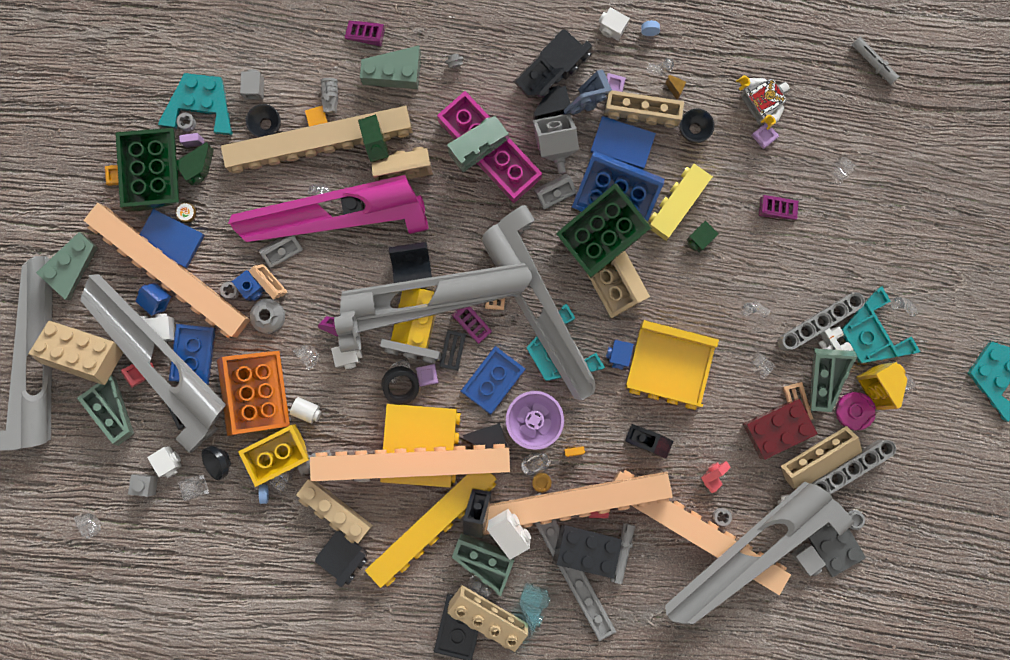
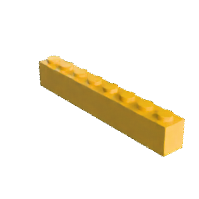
M492 473L467 474L365 570L366 573L380 588L383 585L388 587L396 579L394 575L398 571L403 573L410 566L408 562L413 557L417 560L425 552L423 548L427 544L432 546L439 539L437 535L442 530L446 533L454 525L452 521L456 517L461 519L465 515L472 488L490 491L497 485L494 482L497 478Z

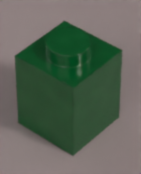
M705 220L686 240L688 241V246L693 251L700 253L719 233Z

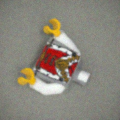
M743 75L736 80V82L742 85L739 87L740 91L746 88L740 96L758 124L760 125L765 122L768 125L766 129L769 130L779 121L784 111L783 104L786 102L784 94L790 91V87L786 82L777 86L773 79L748 78Z

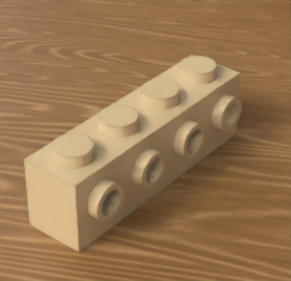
M612 90L607 95L604 115L611 119L626 118L630 122H638L639 120L645 121L649 125H656L658 123L664 124L668 128H674L679 126L682 120L684 101Z
M847 426L783 464L781 469L785 480L794 490L804 482L813 483L862 453L859 437Z
M308 479L296 494L300 498L298 501L302 505L312 507L315 510V515L321 519L326 518L330 522L329 525L336 531L341 530L346 534L344 537L351 543L361 542L373 526L317 481H310Z
M461 585L449 602L447 613L452 618L462 621L471 629L481 632L488 639H493L506 649L515 652L528 636V623Z

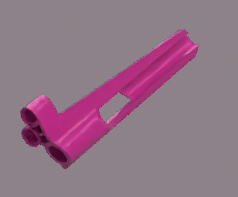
M405 175L232 214L228 222L232 229L246 242L405 219L409 234L429 229L423 198L421 195H415ZM351 196L362 200L365 204V209L332 217L318 203Z

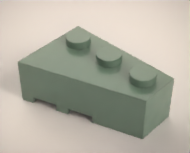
M420 45L361 59L360 79L362 84L367 86L418 89L422 54Z
M496 116L488 117L477 127L447 144L449 156L464 173L509 139V133Z
M78 232L36 273L65 300L70 301L98 247L83 233Z
M814 348L809 401L811 411L832 412L844 382L850 374L852 365L858 357L855 351Z
M113 375L109 377L105 385L97 383L77 398L112 444L119 446L134 435L116 377Z
M462 533L452 555L454 560L470 573H474L485 585L490 586L501 597L515 557L509 560L501 548Z

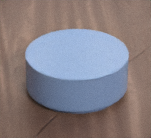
M646 21L641 25V33L645 36H655L660 33V24L657 21Z
M261 484L259 485V503L267 504L269 501L268 485Z

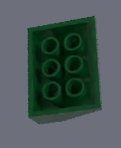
M174 128L115 132L120 207L127 212H135L179 203Z
M615 183L556 234L589 277L592 278L652 229V227L625 192Z

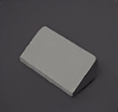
M564 174L534 189L543 209L577 193L573 181L568 174Z
M292 235L280 237L260 249V254L271 269L299 253L303 248L296 236Z

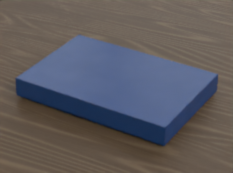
M602 116L590 153L596 151L644 170L656 133Z
M155 209L152 210L139 234L145 237L154 247L163 251V254L186 268H188L205 236L203 233Z
M176 324L173 351L209 385L216 328ZM171 361L169 381L179 382L178 369Z
M495 346L460 392L491 415L526 369Z

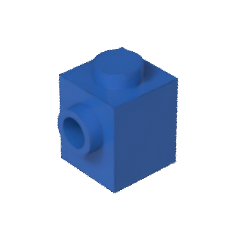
M248 270L232 281L243 297L250 302L258 300L263 295L262 292L265 291Z
M152 283L144 285L139 289L135 302L152 316L166 310L171 296L158 284Z
M614 340L612 348L608 347L606 358L609 359L608 364H612V368L619 370L629 367L634 344Z

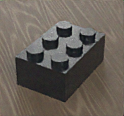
M561 525L552 564L614 579L622 539Z

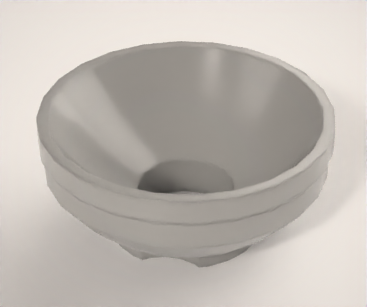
M264 299L258 301L252 307L250 321L257 331L265 334L274 333L283 326L285 311L277 301ZM263 310L270 312V318L266 321L260 319V313Z

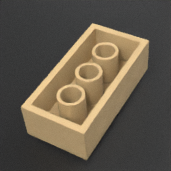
M48 321L28 354L40 364L105 385L120 360L123 351L113 341Z

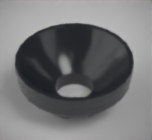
M259 104L249 110L246 116V126L250 133L258 138L273 135L280 129L281 118L274 107L267 104ZM270 120V128L262 129V121Z
M699 108L687 111L682 116L680 122L681 135L691 143L706 141L712 135L715 127L712 116L707 111ZM697 124L700 127V132L693 134L690 131V126Z
M214 446L203 449L202 461L207 472L215 480L220 481L228 475L231 466L228 453Z

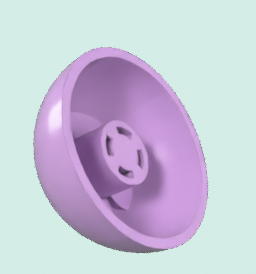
M529 391L519 395L512 401L506 413V427L509 435L517 444L527 449L537 450L550 446L559 438L563 430L564 414L562 408L552 396L544 392Z

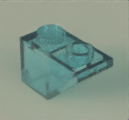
M526 582L519 599V604L530 630L534 631L536 627H540L543 620L542 610L543 608L547 609L551 597H548L549 593L547 590Z

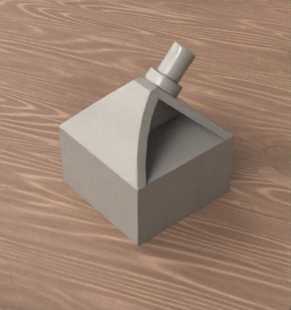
M570 113L533 120L535 140L541 157L554 161L559 174L565 173V159L579 150L577 129Z

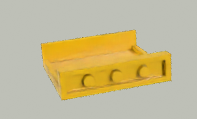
M643 320L625 388L629 389L631 394H648L647 398L659 400V397L667 399L666 403L678 405V402L686 404L685 408L696 410L697 407H703L701 403L714 350L718 346L719 339Z
M387 404L383 449H387V453H394V449L405 448L406 452H414V448H426V451H434V447H446V450H454L455 444L459 443V433H456V425H460L461 413H457V409ZM456 475L380 478L382 483L449 488L456 481Z

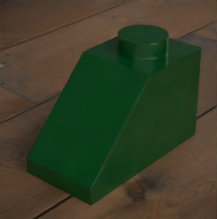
M377 115L359 119V127L370 162L389 157L388 147Z
M207 142L177 160V168L190 185H197L208 176L214 150Z

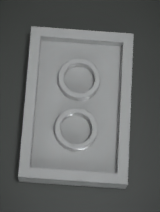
M382 339L380 347L385 349L384 352L387 354L398 356V353H403L405 358L417 360V357H422V360L427 363L435 364L436 361H441L442 357L440 351Z

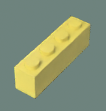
M693 164L691 168L686 167L681 174L683 179L680 184L676 182L671 188L670 192H672L670 198L665 197L659 205L662 209L658 214L654 212L648 220L652 227L650 230L665 241L671 236L713 177L696 164Z

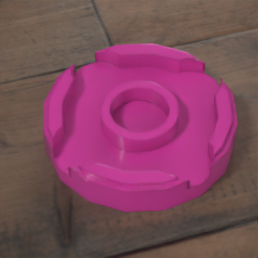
M860 392L847 393L842 396L835 410L840 424L855 431L869 427L876 415L875 404L871 398Z

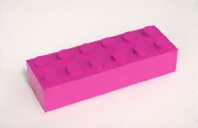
M466 91L437 115L439 124L454 140L477 127L483 120L489 117ZM510 138L477 162V165L513 203L519 200L542 179V172Z

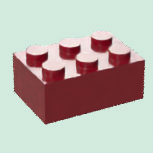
M793 399L743 424L759 458L763 460L818 434L800 399Z

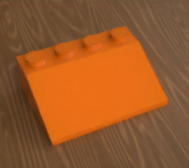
M280 351L225 356L217 359L222 401L226 404L224 407L227 436L290 426Z

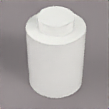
M297 397L291 407L290 415L312 424L314 421L317 422L321 415L320 406Z

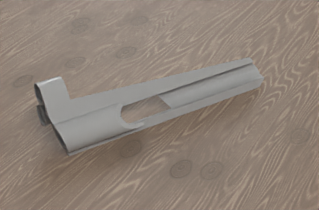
M523 205L502 218L498 224L490 227L482 236L483 246L496 267L524 263L530 269L532 279L529 284L543 306L541 315L537 319L535 318L521 294L515 295L514 298L574 399L584 400L594 394L595 379L565 326L520 236L524 231L531 228L530 225L535 221L527 206Z
M47 256L32 257L22 265L6 431H0V451L21 450V448L38 446L51 440L52 367L43 365L42 389L37 395H29L26 391V357L29 355L28 353L47 322L52 321V287L36 273L50 260Z
M524 263L342 291L340 316L334 317L340 351L342 353L361 350L360 332L520 295L532 279L531 271ZM437 285L428 304L397 309L392 308L390 305L392 298L401 291Z
M99 274L89 275L80 301L186 428L176 437V440L188 453H192L204 440H207L217 431L218 428L214 424L226 404ZM154 345L176 365L180 378L177 387H172L150 365Z
M804 482L665 605L666 615L672 622L693 625L824 525L831 526L841 536L855 522L827 491L815 484ZM785 524L788 527L787 534L761 557L749 556L740 552L768 526Z

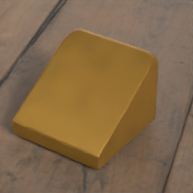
M669 75L665 84L678 100L686 81Z

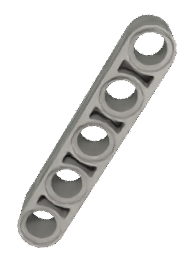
M852 293L841 298L778 338L779 348L783 351L796 349L861 309L865 303L864 297L860 293ZM850 298L856 301L855 307L850 304ZM835 307L840 311L839 317L834 314ZM819 317L824 320L823 327L817 322ZM802 327L808 330L807 337L802 335ZM786 337L792 340L790 347L785 343Z
M877 440L863 448L862 453L812 484H820L822 489L831 495L891 458L896 453V445L890 440ZM883 444L887 446L885 453L881 450ZM866 454H869L871 457L868 464L865 462ZM850 464H853L855 467L852 474L848 470ZM834 474H837L838 482L834 484L832 482V476Z

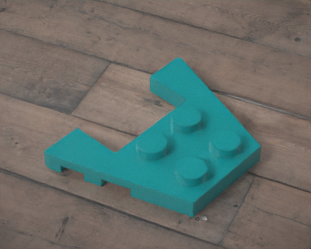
M184 73L158 125L164 128L177 129V117L180 114V110L216 114L214 133L232 136L233 132L230 125V115L227 109L223 79L221 77Z
M883 287L877 288L866 300L864 306L857 310L841 328L845 341L849 342L853 351L856 352L859 364L921 352L912 336L894 345L876 316L874 310L891 302Z
M565 304L559 311V314L566 325L575 320V316L569 306ZM536 336L526 349L545 381L562 378L538 336ZM597 353L584 359L590 372L605 368Z
M988 342L967 373L980 391L988 397L992 407L996 408L1000 413L1001 419L1009 422L1010 401L1004 398L1002 394L1010 384V347L995 342Z

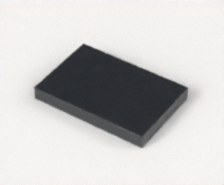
M447 593L434 653L463 660H472L479 631L471 629L467 624L452 618L447 613L449 602L455 595Z

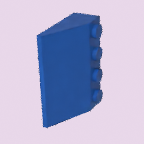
M594 151L572 208L583 211L616 183L648 222L665 179Z

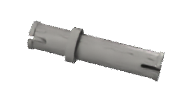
M861 36L853 42L851 46L876 70L875 72L879 73L889 85L900 77L888 65L889 62L884 61Z
M623 523L620 537L622 543L614 579H610L614 583L623 584L629 551L633 547L632 538L635 525Z

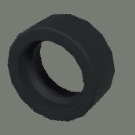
M397 366L388 370L383 376L381 384L385 398L395 405L408 404L419 393L420 385L416 374L405 366ZM398 376H406L411 380V389L406 394L394 395L389 389L391 380Z

